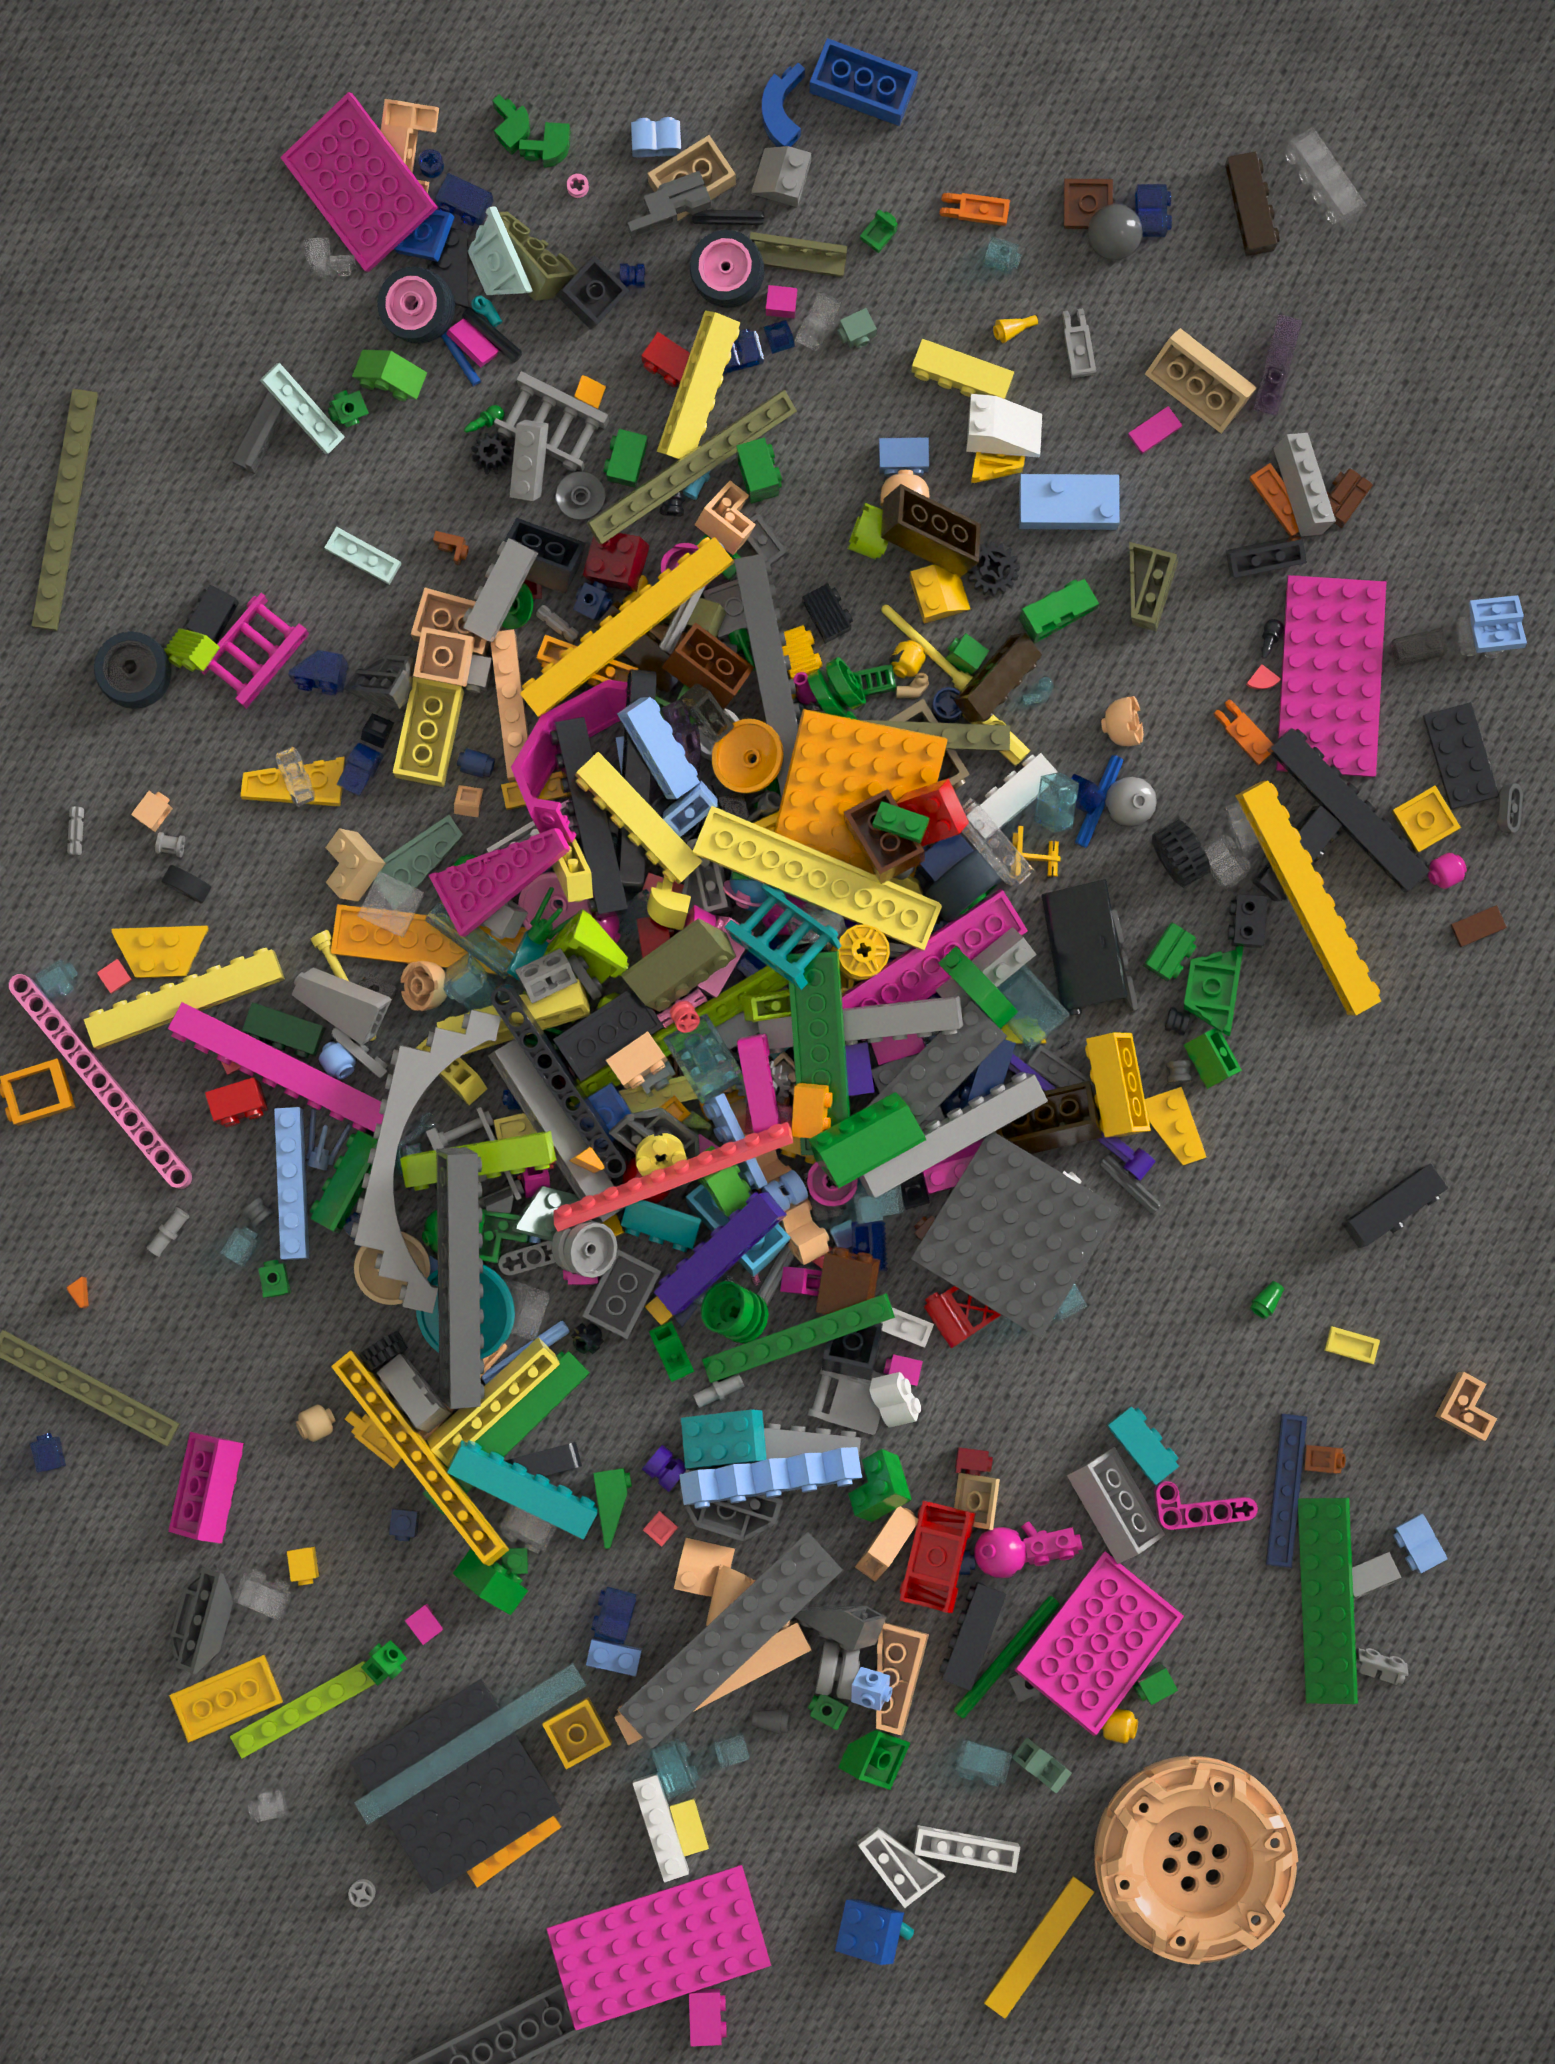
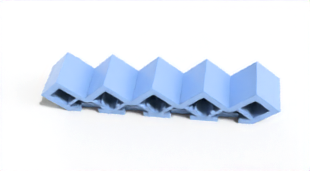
M857 1447L838 1448L823 1453H804L789 1458L766 1459L752 1464H732L718 1469L695 1470L679 1475L684 1505H694L695 1509L710 1507V1503L730 1500L731 1503H740L746 1501V1497L766 1495V1498L781 1496V1492L802 1489V1492H811L817 1490L818 1486L837 1484L838 1487L852 1485V1480L862 1478Z

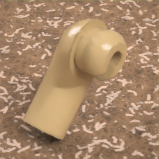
M918 673L909 686H896V698H919L928 688V676L925 673Z

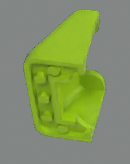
M580 909L548 944L543 955L545 956L561 948L566 958L573 954L577 958L582 956L589 966L586 972L590 978L595 976L600 984L609 976L616 978L618 975L622 976L621 974L629 966V963H627L628 957L592 915L583 909Z

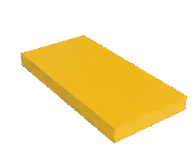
M265 1655L169 1695L188 1743L283 1702Z

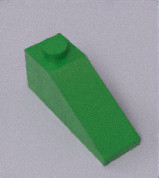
M624 1468L593 1473L605 1549L612 1546L628 1495V1488L632 1487L630 1472L625 1473Z

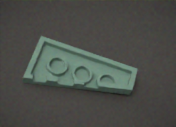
M450 815L383 859L386 864L374 881L394 911L401 907L464 837Z

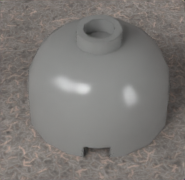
M1126 777L1111 785L1107 791L1105 803L1110 812L1109 815L1114 821L1120 825L1135 826L1151 818L1156 809L1157 799L1154 789L1148 782L1141 778Z

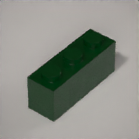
M252 1002L242 1031L261 1042L262 1039L271 1041L270 1046L283 1051H285L286 1047L295 1049V1055L308 1059L309 1055L316 1057L326 1028Z

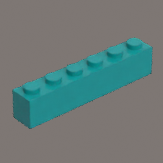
M461 1440L447 1467L448 1474L584 1540L598 1513L597 1506H595L593 1500L585 1496L578 1498L572 1495V1491L562 1485L556 1487L550 1484V1480L543 1475L536 1474L534 1476L526 1472L527 1469L518 1463L511 1465L505 1462L504 1457L496 1452L491 1451L489 1454L481 1450L482 1447L479 1444L470 1440L468 1442Z

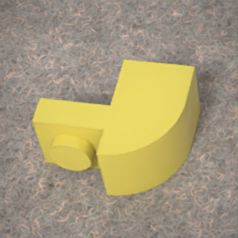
M664 876L663 882H657L656 888L651 887L647 903L648 914L660 925L683 930L691 896L671 892L673 883Z

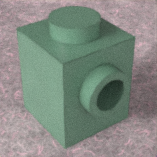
M867 308L841 319L840 329L837 330L842 343L847 342L850 348L854 346L861 348L870 342L869 339L875 337L877 333V328Z

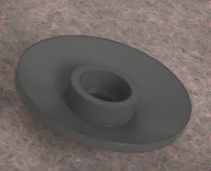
M574 472L564 477L559 483L556 491V501L560 510L567 517L575 520H586L594 517L602 509L605 502V490L600 480L594 475L587 472ZM579 494L586 496L583 502L577 501L576 497Z

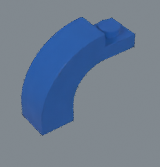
M799 63L793 68H787L781 77L782 80L774 73L764 89L762 97V122L769 139L776 147H791L801 137V128L786 115L783 109V103L787 95L805 77V68Z

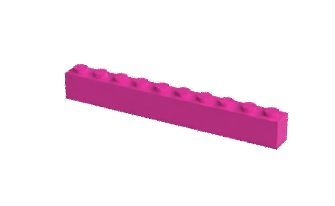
M181 1002L168 1027L173 1032L171 1035L173 1038L183 1043L188 1039L196 1043L195 1049L205 1054H208L210 1050L218 1054L217 1060L227 1065L234 1062L241 1066L239 1071L251 1077L256 1073L263 1077V1083L273 1088L278 1084L286 1088L285 1094L295 1099H298L300 1095L308 1099L307 1105L319 1111L324 1107L331 1111L329 1116L341 1122L346 1118L353 1122L351 1127L363 1133L367 1129L375 1132L376 1124L382 1123L384 1114H379L381 1101Z

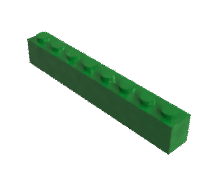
M561 1351L556 1356L560 1365L490 1427L475 1443L482 1447L481 1450L489 1454L492 1451L505 1457L590 1372L570 1351L566 1354ZM453 1476L466 1494L474 1487ZM425 1490L423 1495L445 1515L428 1491Z

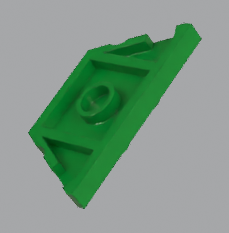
M1237 946L1235 950L1225 953L1220 951L1208 957L1202 956L1191 959L1184 1009L1226 1036L1231 1034L1244 946Z

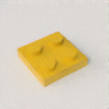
M1436 786L1391 811L1416 853L1421 852L1461 828Z

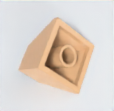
M686 1538L674 1589L712 1597L720 1564L731 1568L735 1549Z

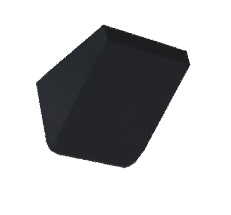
M372 713L362 729L361 740L383 749L395 722Z

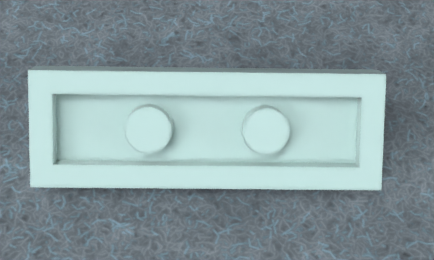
M338 527L335 528L324 547L326 551L389 585L401 566L399 560Z

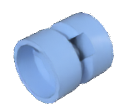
M794 1170L781 1175L778 1182L772 1180L767 1185L761 1187L762 1193L769 1192L783 1211L788 1210L791 1203L796 1205L808 1198L806 1187Z

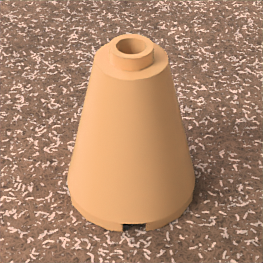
M720 1564L706 1626L717 1618L756 1580Z

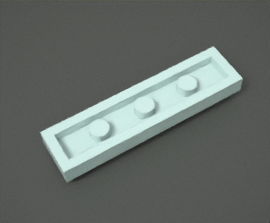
M276 363L260 379L262 384L325 454H329L344 438V435L280 363Z

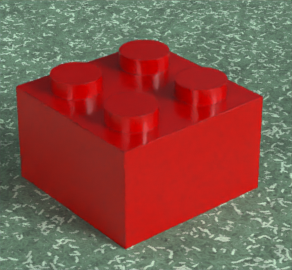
M949 778L907 792L897 802L898 807L929 818V823L920 843L921 846L959 835L969 824Z
M254 1077L205 1092L213 1121L222 1126L225 1125L226 1128L240 1124L239 1119L245 1117L249 1118V1120L263 1117V1112L269 1110L261 1083Z

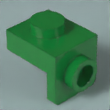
M878 209L875 213V218L860 235V240L877 253H880L897 232L898 224L895 217L887 211L882 212Z

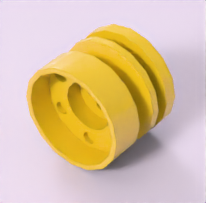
M867 924L855 925L847 929L839 939L842 946L839 950L836 947L834 948V951H839L840 973L853 981H863L877 975L887 964L890 955L889 943L885 935L876 927ZM860 946L869 951L864 958L862 954H857Z

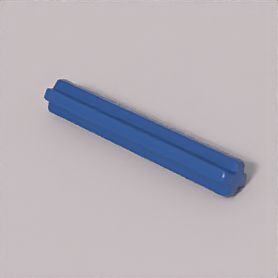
M1116 755L1110 757L1075 840V843L1081 847L1086 848L1106 804L1107 791L1115 782L1122 766L1123 759Z

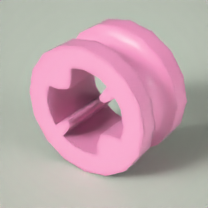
M582 174L570 176L567 180L568 193L574 198L584 197L589 190L587 178ZM577 181L579 184L584 183L585 185H582V190L578 191L577 188H571L574 187L573 182Z

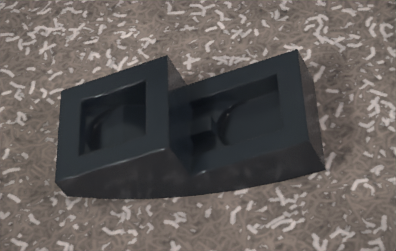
M922 1172L899 1184L906 1210L930 1203Z

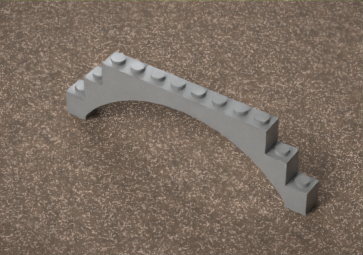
M470 1009L469 1014H464L461 1028L466 1029L465 1034L435 1027L434 1032L429 1031L426 1046L430 1047V1051L403 1045L399 1046V1050H393L390 1064L395 1065L393 1075L388 1074L385 1089H388L389 1093L387 1100L382 1099L379 1114L384 1115L382 1123L376 1124L373 1138L378 1139L376 1149H370L367 1163L372 1164L370 1174L365 1173L362 1188H366L364 1198L359 1197L356 1210L357 1213H361L359 1223H353L350 1237L355 1238V1245L383 1251V1254H378L376 1258L375 1268L379 1269L378 1276L407 1282V1285L401 1286L399 1300H403L402 1306L405 1308L433 1313L438 1286L430 1284L420 1271L408 1251L400 1231L393 1195V1173L398 1144L412 1109L437 1075L470 1049L488 1040L496 1041L501 1020L499 1015Z

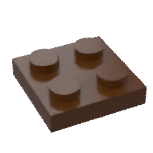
M1064 178V229H1088L1093 215L1104 206L1113 204V179Z

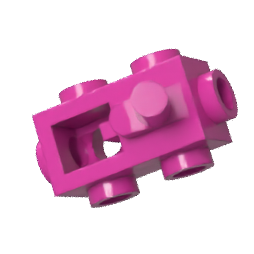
M1026 1522L1021 1527L1029 1537L1023 1539L1026 1545V1559L1024 1563L1029 1562L1030 1565L1044 1566L1050 1563V1560L1058 1558L1060 1560L1072 1559L1075 1554H1079L1078 1550L1083 1549L1080 1534L1074 1535L1073 1527L1047 1533L1045 1530L1037 1532L1030 1522Z

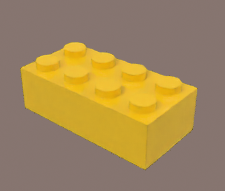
M1109 1033L1087 1038L1085 1051L1091 1062L1090 1077L1096 1088L1095 1103L1100 1109L1101 1119L1099 1124L1104 1136L1123 1137L1151 1131L1132 1033Z

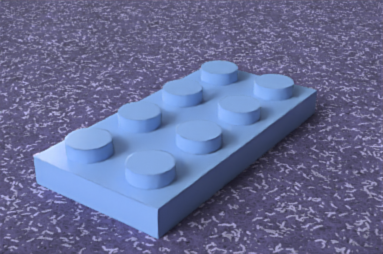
M724 1093L711 1095L703 1099L704 1113L708 1119H712L716 1127L714 1128L715 1136L720 1142L725 1144L745 1138ZM755 1157L737 1164L741 1171L738 1173L740 1179H745L751 1189H759L768 1184Z

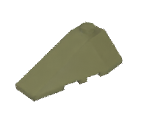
M499 212L533 291L528 293V295L535 301L554 298L558 291L578 270L561 253L555 257L546 250L549 244L542 239L540 241L528 236L530 229L509 212Z

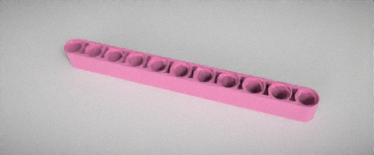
M17 974L13 976L9 982L11 993L166 1182L178 1189L188 1187L192 1181L190 1170L37 984L26 975ZM26 980L28 983L26 991L19 993L17 990L18 984ZM42 999L43 1008L38 1012H34V1002ZM57 1018L59 1021L58 1028L50 1031L48 1027L49 1022ZM73 1037L75 1040L73 1048L66 1050L64 1047L65 1040ZM88 1056L90 1058V1065L86 1069H81L80 1060ZM104 1075L106 1084L101 1088H97L95 1085L96 1078ZM116 1094H120L122 1097L121 1104L113 1107L111 1105V1098ZM135 1113L138 1118L137 1123L133 1126H128L127 1117ZM151 1132L153 1142L145 1146L142 1142V1137L144 1134ZM166 1151L169 1154V1160L166 1164L161 1165L158 1162V1155ZM182 1170L185 1174V1179L182 1183L176 1184L173 1178L174 1174Z

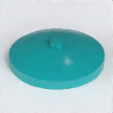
M483 1265V1272L479 1274V1283H482L483 1298L480 1299V1309L483 1310L484 1315L483 1324H480V1334H483L484 1347L480 1349V1359L490 1356L503 1346L512 1331L515 1319L514 1302L508 1286L495 1271ZM438 1269L427 1278L430 1284L438 1286ZM437 1292L433 1313L416 1310L418 1325L424 1338L439 1353Z

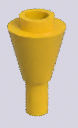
M1036 315L1024 319L996 320L995 326H993L994 336L997 340L1005 343L1025 328L1037 325L1038 319Z

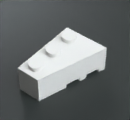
M875 1827L857 1841L862 1852L904 1908L945 1877L943 1872L920 1856L915 1855L913 1851L878 1827Z

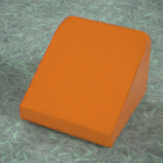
M80 1277L67 1287V1291L79 1308H87L89 1306L87 1278Z

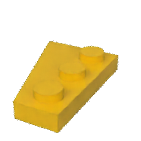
M1182 1087L1145 1099L1150 1125L1182 1166L1206 1158Z

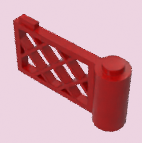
M955 1286L941 1295L935 1292L925 1299L927 1304L923 1306L950 1348L955 1347L1001 1316L998 1312L989 1310L986 1305H984V1308L970 1306L972 1298L970 1295H968L967 1305L957 1303L952 1296V1293L959 1289ZM960 1307L966 1308L965 1314ZM969 1309L983 1312L981 1323L974 1328L968 1320ZM987 1313L993 1314L992 1316L986 1319Z

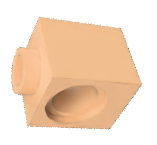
M148 791L131 815L156 832L173 808L168 804L170 800L160 792H157L155 795Z

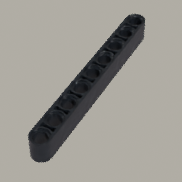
M630 669L627 680L626 707L643 697H651V699L655 700L656 672ZM624 727L622 777L649 804L651 771ZM618 827L616 858L624 892L642 893L646 850L641 844L637 847L628 838L630 833L624 827Z
M509 984L499 985L491 994L492 1005L588 1148L590 1147L594 1150L604 1165V1172L612 1178L620 1177L628 1166L627 1155L617 1140L609 1134L610 1130L515 988ZM498 992H507L510 997L509 1002H501L498 999ZM512 1013H521L524 1017V1022H514ZM526 1034H535L538 1038V1043H528ZM540 1055H549L552 1059V1064H542ZM554 1076H563L566 1080V1085L558 1086L554 1082ZM568 1097H577L580 1100V1106H571L568 1103ZM582 1118H591L594 1121V1127H585L582 1124ZM604 1138L608 1142V1147L605 1149L599 1148L596 1144V1139ZM610 1160H620L622 1163V1168H612L610 1165Z

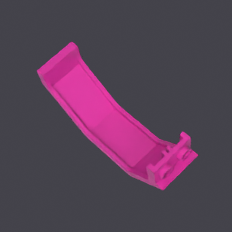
M606 680L541 715L516 757L511 769L539 833L556 828L561 830L566 842L572 843L576 837V833L570 831L568 827L570 823L568 817L562 815L560 811L561 803L538 799L556 767L555 755L558 753L556 745L552 746L550 740V731H552L554 723L584 717L590 738L616 722L621 721L617 713L626 708L627 682Z

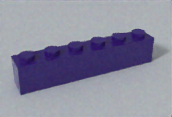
M756 1192L746 1200L747 1205L742 1210L737 1209L728 1217L730 1221L724 1227L720 1225L710 1234L712 1238L707 1243L704 1241L694 1248L693 1252L695 1254L690 1259H683L676 1265L677 1271L672 1275L668 1274L659 1281L660 1287L654 1293L672 1315L682 1313L787 1216L769 1192L760 1194Z

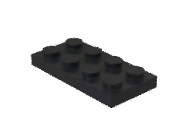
M1472 703L1423 715L1450 810L1499 797Z
M630 988L552 1041L579 1082L607 1065L606 1060L647 1031L652 1035L664 1026L655 1011L646 1006Z

